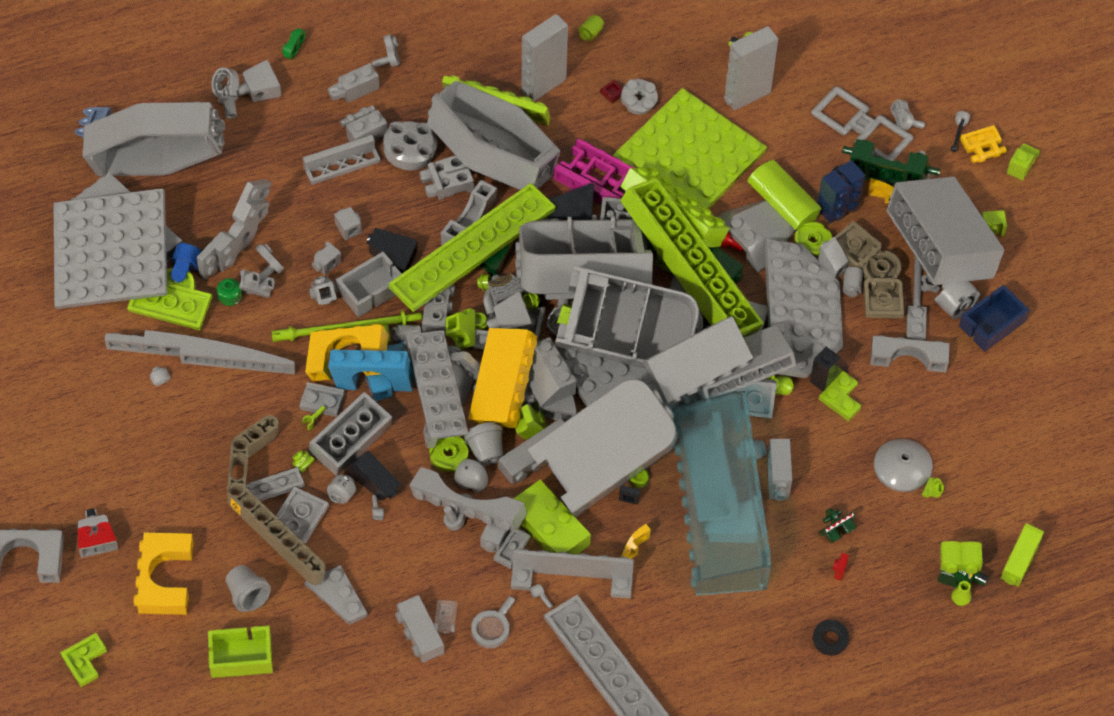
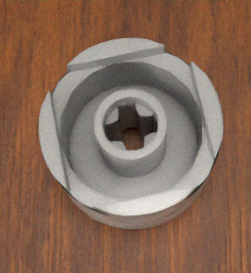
M955 281L943 284V291L935 298V302L950 317L956 320L961 318L969 306L972 308L977 303L980 293L969 281Z

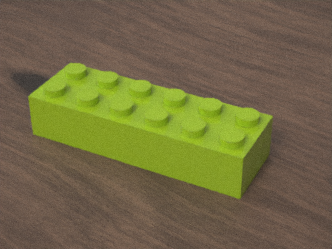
M653 167L629 169L621 188L627 191L631 186L657 178L707 247L721 246L730 229L724 224V220L713 216L711 210L700 206L695 198L687 196L682 188L674 186L672 181L667 177L661 176L657 169Z

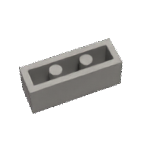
M419 595L397 604L396 619L399 624H403L405 628L403 630L407 641L411 640L413 644L412 651L415 657H419L423 663L444 654V644Z

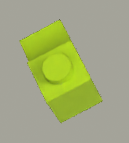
M1023 143L1020 148H1017L1011 158L1007 174L1023 181L1040 151Z

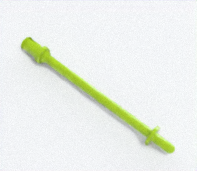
M401 310V315L302 329H295L289 326L288 329L271 330L273 343L285 340L292 342L297 337L307 336L311 332L319 330L327 331L336 330L337 328L371 326L373 324L389 325L402 323V325H406V322L422 320L423 314L413 313L405 315L404 310Z

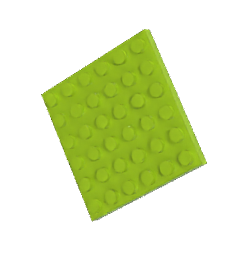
M682 88L612 157L619 158L623 163L635 168L653 167L657 169L661 176L669 178L674 186L682 188L687 196L695 198L700 206L709 209L767 151V146Z

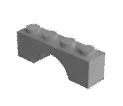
M480 180L471 192L467 206L456 220H450L442 230L441 245L488 213L497 201L496 187Z
M884 335L873 336L870 365L889 367L891 362L900 356H913L925 365L927 371L946 372L949 363V343L924 341L923 339L912 340L903 337L892 338Z

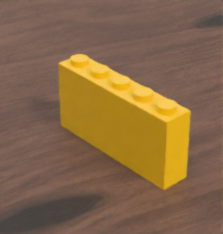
M489 328L468 420L476 425L494 422L502 427L517 428L522 403L525 398L526 385L529 381V372L533 363L534 350L537 345V335L526 329Z

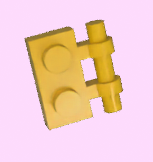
M994 125L961 135L960 137L967 153L975 152L976 154L970 156L972 163H981L991 157L997 158L1007 152L1005 146L998 147L997 145L1001 143L1002 138ZM990 147L991 150L983 152L982 149Z

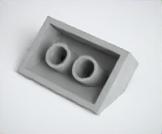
M550 337L537 342L527 383L539 406L543 408L576 394L577 381Z

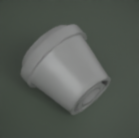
M494 422L480 424L469 429L467 435L464 436L466 444L470 446L477 461L483 466L496 464L498 459L504 456L503 429L501 425H497Z
M246 565L233 568L225 579L233 597V604L239 611L256 610L269 597L271 591L270 584L265 578L259 577Z

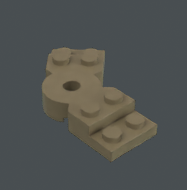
M852 221L835 238L848 259L847 268L857 267L863 271L865 318H903L902 282L899 280L901 271L900 260L892 252H881V243L856 222Z

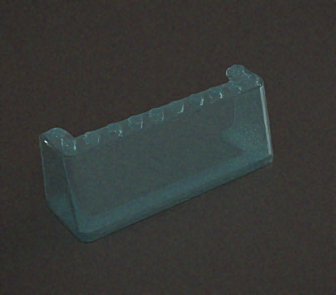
M737 391L675 405L673 410H671L674 416L672 420L677 431L675 455L679 456L680 460L677 461V471L682 475V479H679L680 491H684L682 507L686 508L687 514H684L685 526H689V532L686 533L687 543L691 544L692 548L689 550V560L694 563V568H691V589L695 588L696 596L767 590L771 570V555L746 391Z

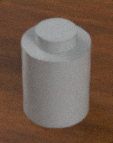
M848 267L844 270L843 293L849 297H856L862 292L863 271L860 268Z

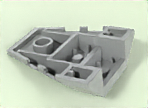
M766 200L728 210L717 216L725 221L724 224L730 228L728 231L730 235L747 252L746 261L758 273L766 268L765 241L770 239L787 242L796 231Z

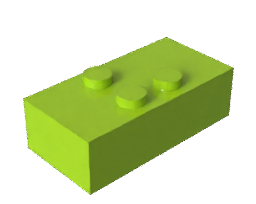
M541 480L514 498L524 503L527 512L520 525L543 550L549 553L567 552L577 555L590 546L591 534Z

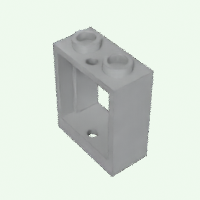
M770 439L767 455L769 499L782 501L789 499L792 485L790 439Z

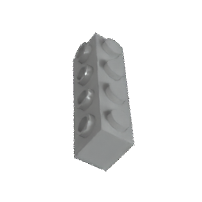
M455 285L449 286L425 304L422 333L444 331V334H446V317H448V313H452L453 301H450V296L454 297Z

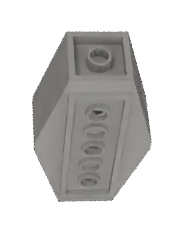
M458 81L447 85L440 93H436L431 100L432 106L428 112L427 124L465 166L519 190L529 183H532L538 189L553 177L560 150L521 108Z
M210 102L140 103L85 125L82 156L97 176H105L109 172L113 176L168 175L222 154V146L225 144L223 137L225 123L223 119H220L217 110L213 108Z

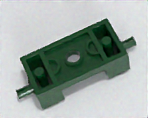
M856 139L854 148L843 146L842 153L851 155L850 160L865 174L864 180L870 181L871 178L895 187L896 182L925 180L928 174L939 176L941 171L940 168L931 167L928 163V156L919 152H910L907 164L897 160H887L881 156L875 157V143L868 140Z

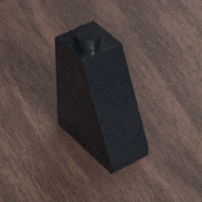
M589 182L549 197L548 200L556 208L547 218L567 219V217H571L572 220H592L594 182Z
M375 228L367 239L369 253L374 257L384 252L393 263V267L396 266L401 274L410 269L418 251V240Z
M826 346L814 358L810 382L821 391H824L849 366L839 355Z
M369 450L360 455L345 470L349 476L371 493L377 495L382 501L386 498L391 499L398 493L396 488L401 483Z

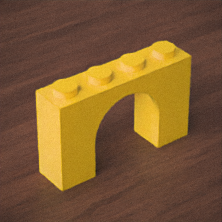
M382 324L311 332L305 372L312 381L331 380V372L328 367L331 350H341L348 345H360L361 350L387 351L389 334ZM363 371L366 376L381 375L377 372Z
M144 533L143 540H140L139 551L142 552V557L138 558L137 563L138 570H140V576H136L138 594L134 595V606H137L139 614L187 615L189 601L187 588L161 587L155 584L150 577L153 569L164 561H192L194 546L192 534Z

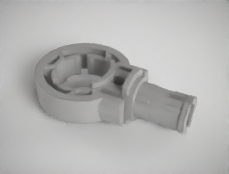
M221 67L213 75L212 91L218 97L219 104H224L226 118L233 119L238 116L235 101L238 97L239 77L234 69ZM227 76L228 83L223 89L220 82Z

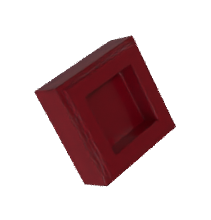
M612 80L600 89V93L613 104L621 98L623 87L615 80Z

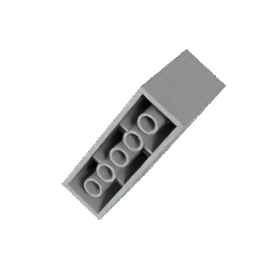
M955 176L896 182L886 212L934 285L949 284L961 280L974 281L994 278L1004 254V248Z

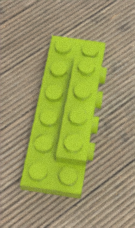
M444 76L442 80L444 88L458 81L521 108L533 122L548 126L551 120L548 107L540 102L535 103L529 97H518L510 91L504 92L499 91L498 88L493 86H482L477 81L464 82L456 76Z

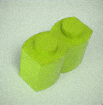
M941 542L940 569L947 573L964 571L968 574H975L981 571V543Z

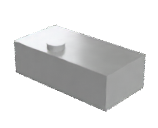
M363 392L310 442L309 452L335 476L340 475L391 427L392 416L369 395Z

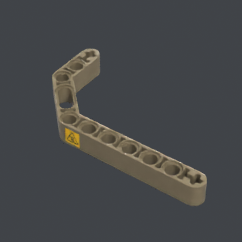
M268 415L240 433L231 442L227 503L302 577L312 585H319L324 581L325 577L324 562L246 488L248 458L278 436L279 421L275 416ZM235 465H242L244 467V475L240 479H235L232 476V469Z

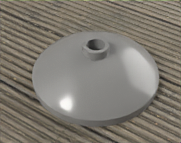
M894 439L886 442L878 449L874 459V470L878 479L888 488L900 492H910L924 486L928 482L933 469L932 459L928 451L921 444L909 439Z

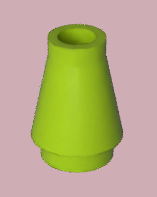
M962 581L953 590L951 597L955 604L964 606L971 601V585L969 582Z

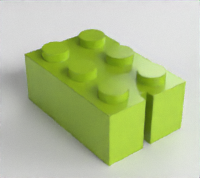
M251 627L252 640H249L247 628L208 631L211 678L273 673L270 627Z

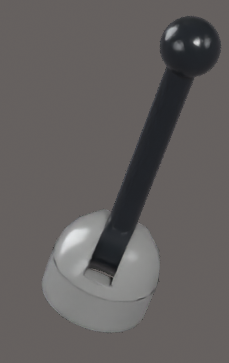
M958 111L956 113L955 122L958 125L954 144L951 146L952 152H957L961 129L969 123L970 114L967 112Z

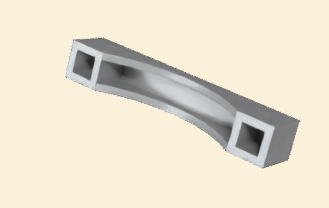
M420 467L410 483L411 491L416 499L429 501L435 506H450L453 512L463 513L469 518L480 519L489 525H497L506 531L516 532L527 514L523 502L509 497L491 500H476L463 497L448 488L437 472Z

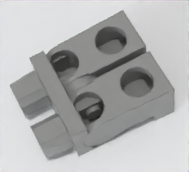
M456 155L437 161L434 164L433 162L428 163V169L419 172L422 184L432 181V184L425 186L428 198L437 196L441 200L462 191L469 193L474 190V181L469 168Z

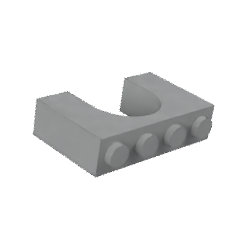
M14 528L0 530V575L5 555L14 548L25 546L33 548L39 553L37 575L40 583H60L64 547L62 531L57 529L18 530Z

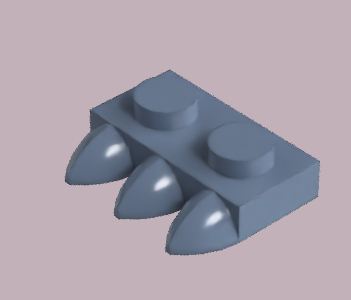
M90 107L83 110V113L88 117L78 122L85 127V125L95 120L111 115L112 111L109 107ZM81 127L74 132L84 139V127Z

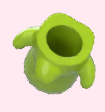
M773 375L765 378L777 380L776 395H789L794 388L793 381L788 376L775 377Z

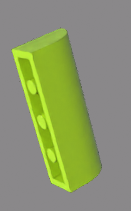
M774 159L759 166L747 180L795 230L803 227L805 223L816 221L822 209Z

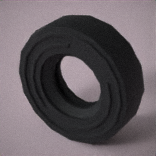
M830 619L824 620L816 626L812 639L814 646L819 652L824 655L833 656L845 650L848 645L849 634L847 628L842 623ZM828 631L835 632L839 640L835 644H828L823 639L824 633Z

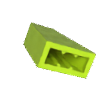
M1027 523L1025 524L1003 570L1001 579L1010 585L1020 586L1039 548L1044 531Z

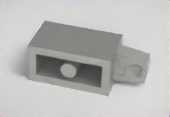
M369 63L338 77V83L328 88V94L333 101L344 98L349 103L378 90L379 76Z

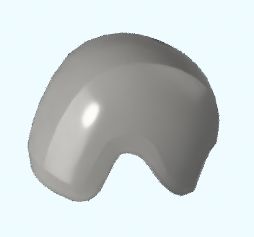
M464 459L455 470L454 480L459 488H470L474 493H479L486 488L488 475L482 464L472 459Z

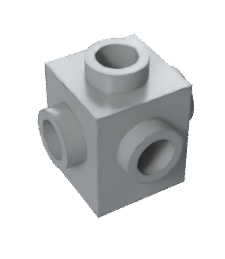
M320 276L315 278V281L310 282L311 288H309L311 299H315L318 304H329L337 299L335 294L338 292L335 281L332 282L329 277Z

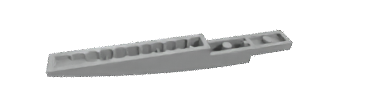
M145 330L144 337L136 334L106 333L104 339L106 348L109 350L180 356L181 363L285 374L296 373L295 361L205 338Z

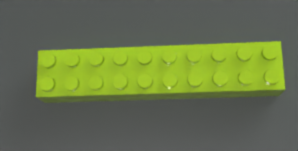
M655 178L629 187L620 202L688 295L692 296L696 301L699 310L710 325L733 316L743 338L757 333L764 322L658 179Z

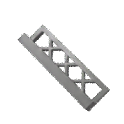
M372 135L303 157L304 170L311 185L380 162ZM370 152L374 156V158L369 160L363 158L364 154ZM349 159L357 160L356 164L354 165H348L345 163ZM331 165L340 166L336 171L329 170ZM316 170L322 172L321 176L315 178L311 174V172Z

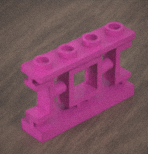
M577 139L576 145L572 147V155L576 156L570 165L564 161L557 164L554 168V180L571 189L594 182L593 201L601 205L603 197L622 199L624 194L620 192L622 189L621 185L629 169L635 167L623 163L619 158L608 155L604 150L593 147L587 141ZM584 156L591 159L588 164L582 162ZM577 167L583 170L580 175L573 172ZM594 167L607 173L602 181L589 175ZM616 173L623 176L620 181L613 178ZM608 184L614 187L612 192L605 189Z

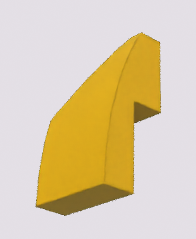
M870 178L867 195L885 198L884 203L887 204L890 201L894 187Z
M647 524L631 535L621 557L631 559L638 555V545L650 539L651 529Z

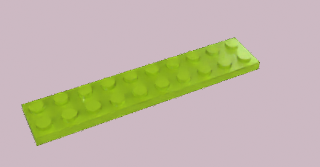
M529 183L388 283V288L414 312L518 238L520 226L528 222L543 220L555 211L556 206L532 183Z

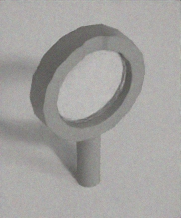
M509 596L498 612L486 610L474 618L471 630L472 637L477 644L485 648H496L507 640L509 636V623L505 615L515 602L514 598Z

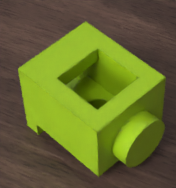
M1005 211L982 212L981 216L994 234L1000 233L1001 236H1005L1007 229Z

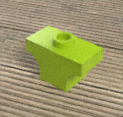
M471 308L446 317V336L451 337L456 347L460 350L475 345V310Z
M528 404L521 407L520 419L515 429L519 436L527 440L545 429L547 424L541 412H537Z

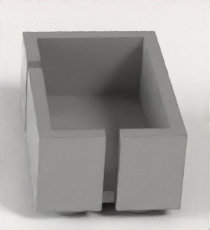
M381 252L337 278V291L359 318L372 310V305L377 307L395 296L388 288V283L400 276L401 273L396 266L393 267V263L387 255Z

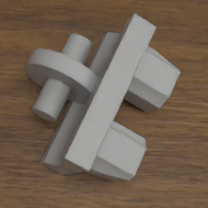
M240 271L241 283L239 289L244 290L248 295L253 293L264 298L270 297V290L274 289L275 280L273 278L260 276L259 273L254 271Z

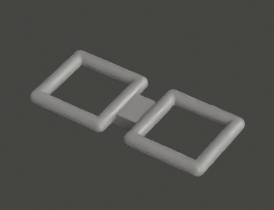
M835 86L811 111L814 117L842 135H846L851 129L855 130L860 134L856 138L859 140H866L880 124H883L904 138L888 156L875 148V157L881 156L887 160L894 161L913 140V135L904 129L898 128L895 123L884 116L878 115L874 120L867 116L866 113L869 111V107L838 86ZM836 95H839L860 109L844 127L821 112Z

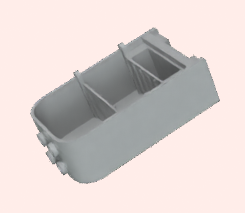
M611 216V220H572L571 217H567V220L532 221L523 224L519 229V242H516V277L520 279L522 288L533 294H575L568 291L574 266L652 285L653 254L651 250H647L648 239L633 219L615 220V216Z
M574 266L568 291L575 293L568 325L562 323L559 325L555 347L646 369L643 363L644 360L698 333L700 323L697 322L699 308L692 296L684 292Z
M628 379L620 383L527 448L539 467L542 469L548 464L567 493L561 496L574 517L583 513L666 455L675 446L677 431L672 420L674 418L673 413L667 405L665 407L662 406V398L656 389L652 391L643 381Z

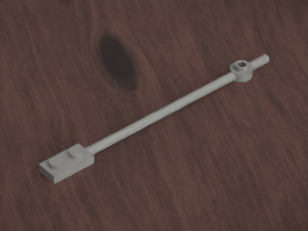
M915 256L913 306H907L906 339H923L925 341L927 307H921L922 265Z

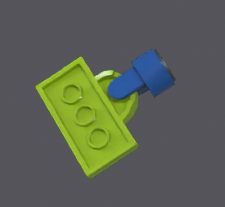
M189 243L177 244L172 257V262L175 264L174 268L167 269V295L130 300L127 308L128 312L200 331L212 300V294L195 290V281L189 270H198L197 256L202 250Z

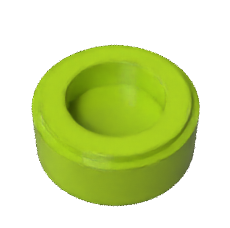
M644 469L631 478L629 483L635 488L644 487L648 483L647 471Z

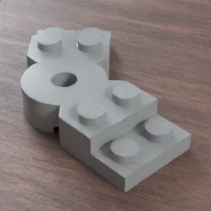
M264 179L247 182L232 214L235 222L228 233L226 231L220 232L197 256L201 279L206 281L209 277L215 275L217 269L224 272L227 268L232 267L238 253L244 251L256 235L258 224L268 213L270 203L265 198L270 193L269 188L272 184L270 181Z

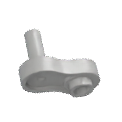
M391 34L384 36L387 56L372 61L374 68L388 63L392 67L400 65L396 48L399 44L396 36L393 37Z
M897 99L892 103L891 112L896 119L898 128L904 130L910 129L911 126L920 129L924 128L925 123L914 119L906 101Z
M260 243L255 247L257 252L270 264L259 274L260 276L267 278L274 271L280 274L284 270L282 265L271 255L273 251L266 243L264 245Z
M461 494L463 497L473 499L469 494ZM450 506L444 508V523L446 527L452 531L460 529L464 525L467 516L460 512H453Z

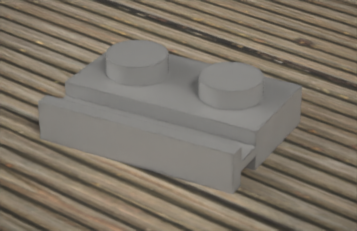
M307 382L299 405L300 410L315 413L323 405L326 409L321 414L338 417L345 394L344 390Z

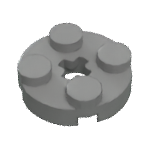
M642 79L629 80L621 92L622 104L628 108L627 110L630 113L636 115H644L651 111L658 99L655 85ZM641 94L643 98L638 100V97L635 95Z

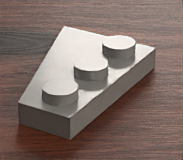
M340 565L326 571L324 581L319 585H312L308 581L304 582V585L309 590L311 589L317 594L320 600L326 602L349 625L367 617L365 608Z

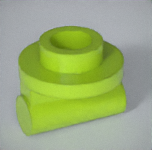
M300 450L292 457L294 459L292 464L295 468L298 467L300 474L315 461L308 451L302 452Z
M930 477L922 495L926 498L940 497L944 491L942 481L939 478Z

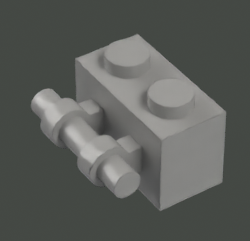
M373 105L367 108L363 107L359 112L353 115L349 114L340 121L342 127L346 126L349 142L370 135L377 141L383 138L387 131L386 120L378 110L375 111Z

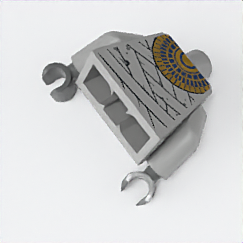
M496 274L487 283L488 289L484 293L483 304L486 314L489 315L488 320L496 317L493 307L517 292H520L522 297L528 294L522 288L520 279H517L513 274H507L502 277ZM540 300V303H539L538 306H539V307H542L543 302Z

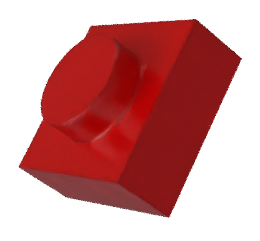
M841 553L840 559H835L832 568L835 571V579L842 580L849 559L848 554Z

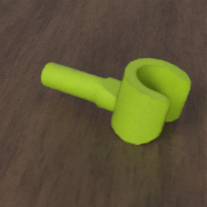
M322 405L311 416H304L303 426L307 422H311L308 424L307 430H312L315 426L314 421L326 408Z

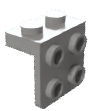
M461 351L450 353L449 355L461 404L464 405L473 381L478 378L481 363L477 362L470 353Z

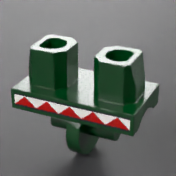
M828 508L825 511L826 517L822 520L825 524L829 521L832 524L818 531L821 537L825 535L830 543L837 541L841 538L837 527L840 525L846 534L857 528L852 519L855 517V514L852 511L838 519V516L842 514L841 510L834 511Z

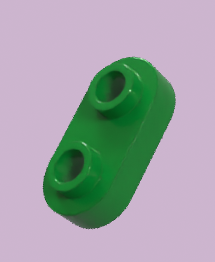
M296 28V30L291 32L290 40L282 48L284 58L294 59L305 39V30Z

